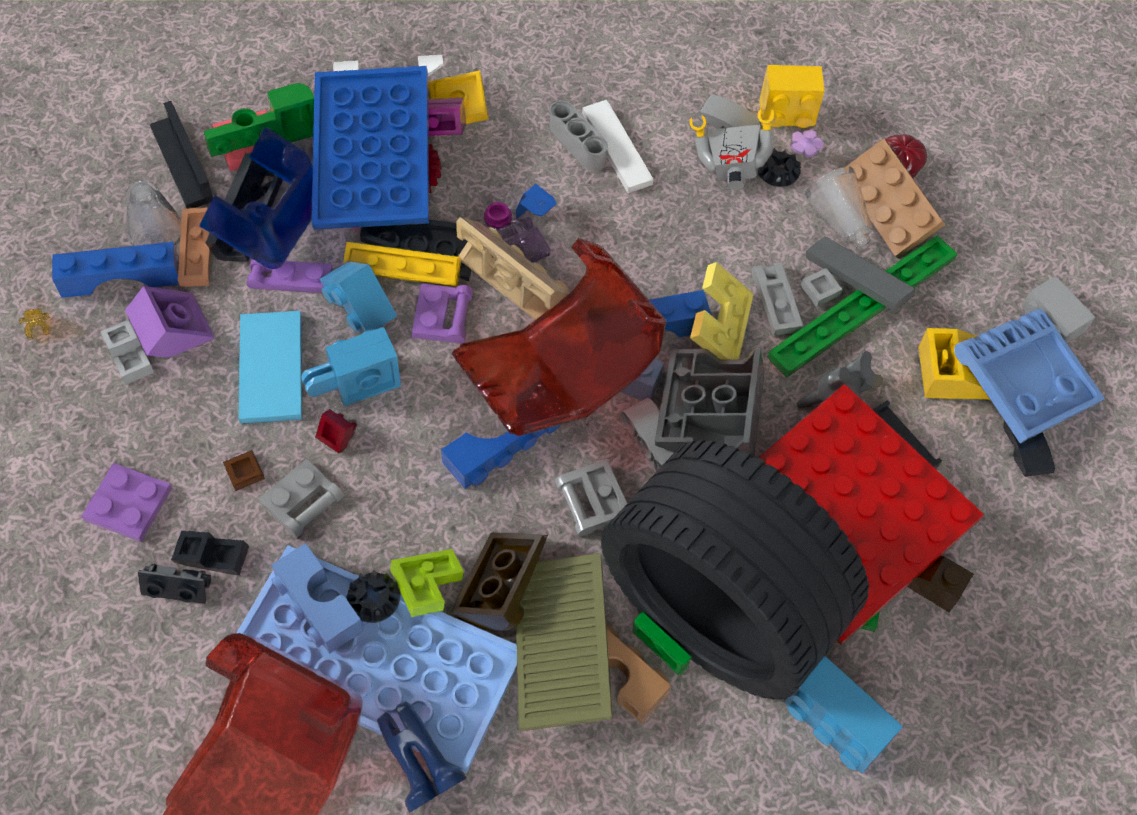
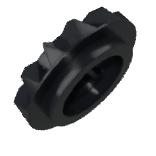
M774 148L773 153L764 166L758 169V174L763 181L777 187L789 186L798 180L801 173V162L796 160V154L789 155L786 149L779 152ZM775 163L777 165L785 164L784 169L781 167L774 169Z
M373 570L365 575L360 573L359 577L353 583H350L346 599L361 621L377 623L386 620L397 610L400 602V590L397 582L387 573H377ZM367 587L373 589L374 592L381 591L378 594L380 606L373 602L372 599L364 600L368 597Z

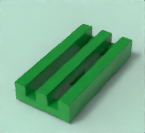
M644 612L634 619L632 633L677 675H681L689 667L688 665L692 657Z

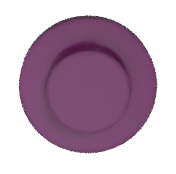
M494 202L485 210L484 221L488 227L497 230L504 229L512 222V212L506 204Z

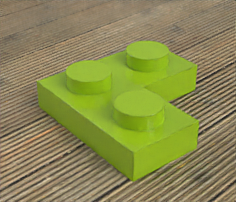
M453 549L391 560L390 565L391 573L397 582L411 617L443 611L445 601L437 585L462 581L464 574Z

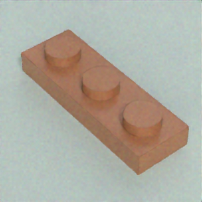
M212 208L182 209L178 283L180 287L210 286L212 251L205 242L213 226Z

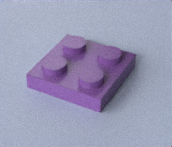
M113 463L81 517L86 522L142 542L172 487L167 482Z

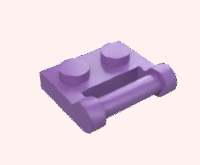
M421 283L412 328V338L464 343L466 337L464 325L468 302L472 300L473 289L467 285L449 287ZM449 299L457 300L452 328L444 329Z

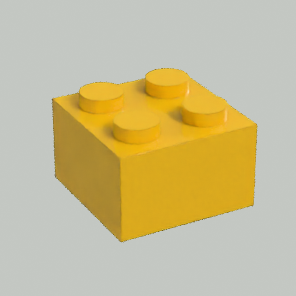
M767 65L759 99L760 109L762 108L764 111L763 120L766 121L771 118V109H773L777 118L771 124V127H815L825 92L822 66Z

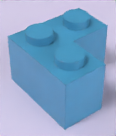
M348 261L319 279L323 285L321 291L329 303H334V305L344 307L348 314L346 320L355 332L363 333L370 329L376 330L397 317L369 264Z

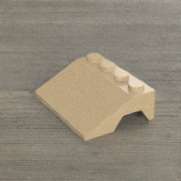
M462 217L456 221L457 237L460 240L465 239L468 241L458 256L461 258V262L548 329L570 305L571 293L569 288L560 280L555 281L549 277L546 270L540 264L532 263L526 259L524 253L517 246H510L503 241L501 235L494 228H487L480 222Z

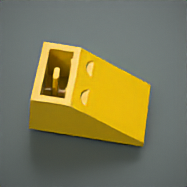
M926 329L918 346L925 398L990 400L970 368L961 364L954 353L956 344L972 337L975 338L977 337L976 335L959 329Z

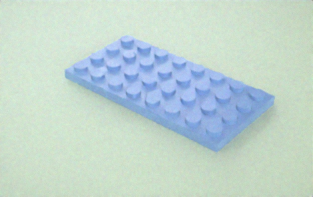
M288 545L280 559L296 549ZM318 559L325 570L327 581L314 590L312 599L318 602H328L340 594H343L346 598L350 583H353L359 576ZM272 571L221 658L223 664L309 703L317 704L324 709L330 707L341 713L342 718L380 735L382 734L377 719L385 712L392 716L401 732L406 729L397 713L396 706L407 701L418 712L433 742L450 765L460 768L467 774L517 670V645L440 611L411 617L406 603L400 594L399 606L393 615L377 623L361 621L364 631L329 654L324 645L317 647L307 632L311 628L305 619L299 621L289 606L293 602L289 595L286 593L281 596L271 580L275 577V573ZM367 587L368 597L364 600L372 599L373 602L380 606L378 594L381 591L374 592L373 589ZM412 745V749L419 752L417 747Z

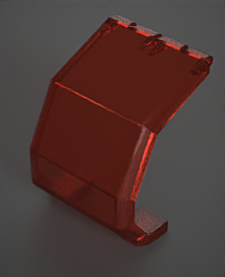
M578 238L571 247L586 265V272L573 291L559 301L557 305L546 311L522 330L463 343L452 352L456 362L463 371H466V375L476 389L482 393V397L493 412L498 414V419L509 434L522 436L590 416L639 378L661 351L666 326L665 318L611 255L594 242Z
M233 633L226 636L206 657V667L226 677L230 682L214 725L166 798V805L168 807L163 815H319L335 788L358 730L363 706L361 695L356 690L258 637L241 633Z

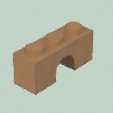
M606 623L609 667L620 669L627 678V683L618 692L617 702L642 724L669 695L671 685L668 683L669 679L660 669L656 667L652 669L643 661V655L631 645L627 647L618 639L619 635L615 629Z

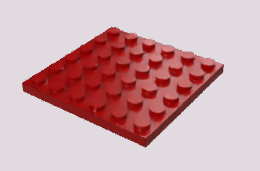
M845 384L758 457L765 461V464L772 465L778 469L779 473L791 478L794 484L801 486L807 495H811L818 501L817 504L824 507L829 516L834 518L840 525V530H843L849 537L848 541L852 542L856 548V553L859 554L868 577V599L862 610L837 640L840 645L845 643L984 516L972 502Z

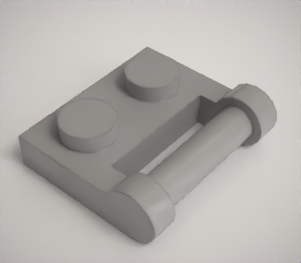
M306 459L258 500L294 538H298L304 532V527L332 503L340 502L345 495L335 483H332ZM321 489L325 492L295 519L290 517Z
M607 459L565 473L555 479L558 491L563 492L575 519V530L579 537L606 527L627 504ZM582 483L596 516L587 518L574 489L575 484Z

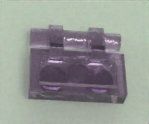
M530 217L522 220L514 219L509 222V225L498 230L494 228L501 235L502 240L515 235V237L505 242L510 246H517L530 262L533 263L550 256V247L538 228L526 231L533 227Z

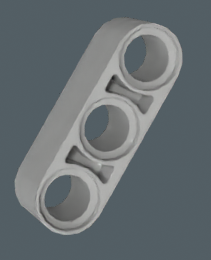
M559 100L551 104L549 113L550 131L584 168L590 171L602 170L607 160V141L568 101Z
M645 398L622 410L620 417L624 426H629L630 430L628 432L641 451H646L644 455L655 471H657L674 451L655 446L660 410L650 398Z

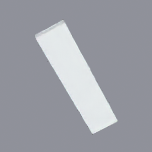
M604 100L583 107L582 114L584 118L607 141V158L627 193L653 185V177L609 102Z

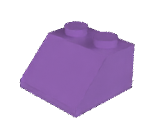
M143 286L125 309L147 356L170 358L215 338L193 293Z

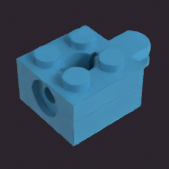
M384 327L376 330H367L359 336L347 340H338L332 345L325 347L328 363L305 370L301 377L309 396L316 397L337 389L344 406L401 386L397 355Z

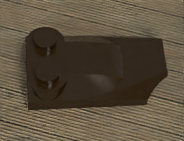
M491 532L451 610L455 618L480 629L504 631L516 627L524 615V608L520 601L548 535Z

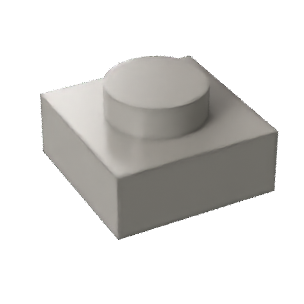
M827 268L802 279L800 285L816 307L840 296L843 290Z

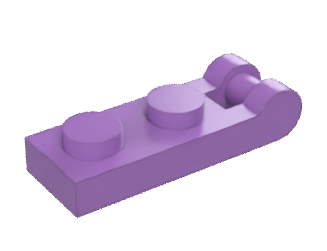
M254 256L251 258L250 269L252 272L247 277L246 285L252 289L322 293L321 288H323V285L319 279L332 272L333 267L332 264L267 260L262 256ZM269 272L271 277H264L263 273Z

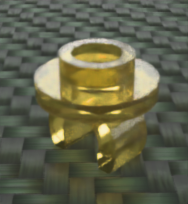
M41 308L23 312L24 317L18 319L19 324H26L24 333L28 339H34L32 330L38 325L42 327L45 336L50 334L49 325L43 321L49 319L50 314L42 313Z

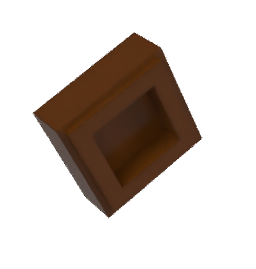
M253 450L223 462L235 491L265 479Z

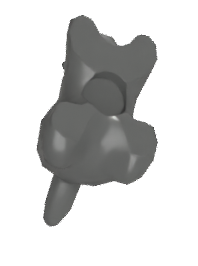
M865 351L854 361L847 363L845 367L832 369L824 374L819 382V388L799 400L797 407H810L825 401L844 384L861 400L860 393L880 387L883 383V378L881 375L875 374L871 369V353Z

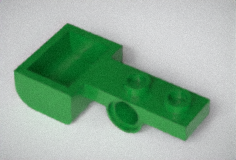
M295 83L270 90L267 93L270 112L257 115L251 109L242 108L233 113L231 117L232 123L205 130L204 135L210 156L215 157L276 138L279 139L281 146L312 137L314 95L311 89L305 84Z

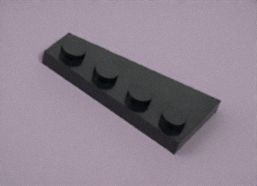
M429 219V223L361 227L360 232L361 242L369 245L456 257L459 256L468 242L457 237L456 223ZM461 262L459 278L469 282L471 269Z

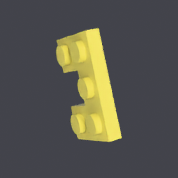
M715 262L707 267L702 289L721 304L718 319L716 320L705 310L696 313L690 338L721 360H737L740 357L754 294L720 264Z

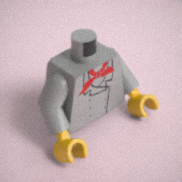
M761 108L758 111V119L763 123V129H761L760 124L708 130V135H705L704 132L707 122L703 115H701L703 125L698 128L693 126L692 117L690 118L691 129L697 135L694 139L700 161L710 172H716L718 180L727 181L729 189H742L744 187V179L755 178L758 174V169L764 166L773 153L774 129H771V124L777 118L773 109H771V118L766 121L763 120V109Z

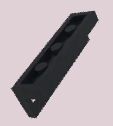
M172 101L163 103L168 118L149 125L186 209L214 202L209 181Z
M245 153L205 242L218 260L249 261L286 175L283 167L263 166L255 153ZM265 176H274L272 181L261 186ZM265 196L263 202L252 209L253 203ZM255 218L254 224L242 231L244 224ZM245 240L241 252L233 251L236 245Z

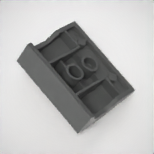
M754 348L745 359L721 360L708 349H671L655 436V446L675 452L679 447L688 442L699 440L715 441L716 443H724L727 446H734L740 451L744 450L750 453L752 457H755L765 374L761 348Z

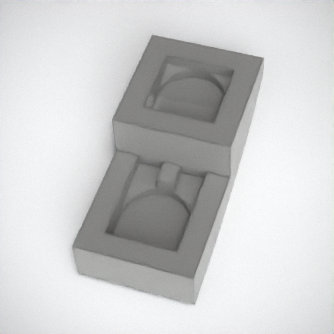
M714 94L709 96L698 112L700 117L703 115L706 121L716 129H720L722 126L730 128L758 125L760 122L756 115L744 107Z
M129 320L100 331L125 385L154 373Z

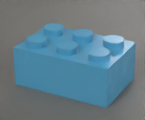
M826 656L823 657L797 692L785 700L789 713L800 722L805 721L814 729V736L826 746L831 745L840 753V760L849 769H857L861 774L903 728L895 718Z

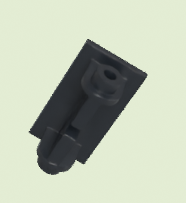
M152 564L150 567L145 566L144 570L138 571L141 595L152 598L180 600L187 603L206 604L205 588L210 587L211 575H207L203 570L183 569L179 576L176 575L177 568Z

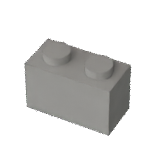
M1057 276L1032 289L1022 304L1026 314L1036 309L1043 310L1066 343L1085 333L1096 318Z

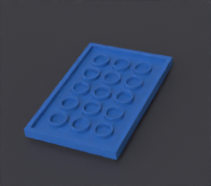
M427 66L315 72L312 226L314 230L429 223V105Z

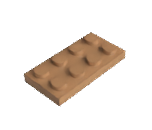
M884 138L838 172L897 258L905 255L946 225Z

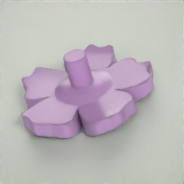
M812 129L804 131L803 134L796 131L792 134L793 144L791 148L798 154L804 152L806 157H814L818 150L823 149L824 142L820 138H815L817 132Z

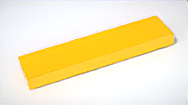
M346 242L343 264L348 261L369 264L377 277L457 287L461 266V258L456 256Z

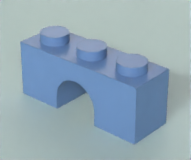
M306 543L271 565L275 573V577L271 579L281 596L286 593L293 601L289 604L292 612L299 621L305 619L311 628L307 632L317 647L324 645L330 654L364 631L361 619L343 594L328 602H318L312 599L314 590L325 583L327 577L323 566Z

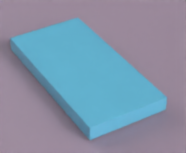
M301 312L240 314V424L302 420Z

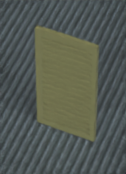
M601 553L537 562L520 601L524 608V615L516 626L519 730L521 732L613 719L602 555Z

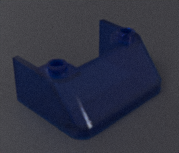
M264 127L249 158L288 182L290 186L274 209L264 203L254 201L248 203L243 211L215 195L199 226L264 267L278 269L284 264L312 221L313 165L306 152L269 128Z

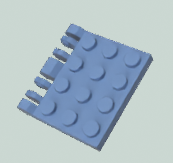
M1036 309L1026 315H1022L1019 320H1011L994 327L988 332L981 333L979 338L978 336L972 337L956 344L954 347V353L959 362L970 368L1020 443L1099 404L1105 399L1051 320L1041 309Z

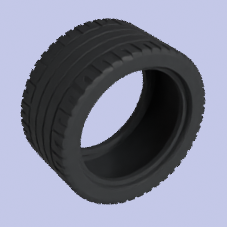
M699 440L685 443L679 447L602 532L601 548L606 565L609 567L611 575L614 576L617 585L621 587L620 589L624 595L628 596V600L637 608V611L640 614L644 612L692 657L691 661L695 664L702 666L704 670L713 673L715 677L724 680L727 684L733 687L736 686L741 691H747L751 695H758L761 698L774 700L794 695L865 606L869 593L866 570L859 554L856 553V548L852 542L848 541L849 537L843 530H840V525L834 518L829 516L824 507L817 504L818 501L811 495H807L801 486L794 484L791 478L779 473L778 469L772 465L765 464V461L758 457H752L750 453L744 450L740 451L734 446H727L720 442Z

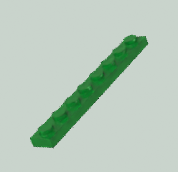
M937 235L887 269L886 272L909 286L916 288L953 262L957 253ZM857 290L768 352L767 358L787 378L887 307Z

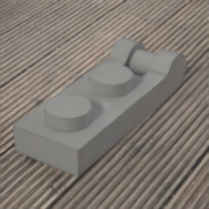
M782 262L772 263L769 267H763L762 265L752 266V277L757 285L772 335L791 334L802 329L803 323Z

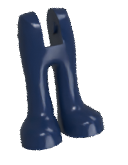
M405 701L396 706L397 713L406 728L401 732L392 716L387 712L383 713L377 719V722L388 748L399 762L409 781L411 790L404 802L410 813L467 777L460 768L450 765L433 742L418 712L415 711L410 703ZM412 745L416 746L423 756L431 775L434 777V784L416 758Z

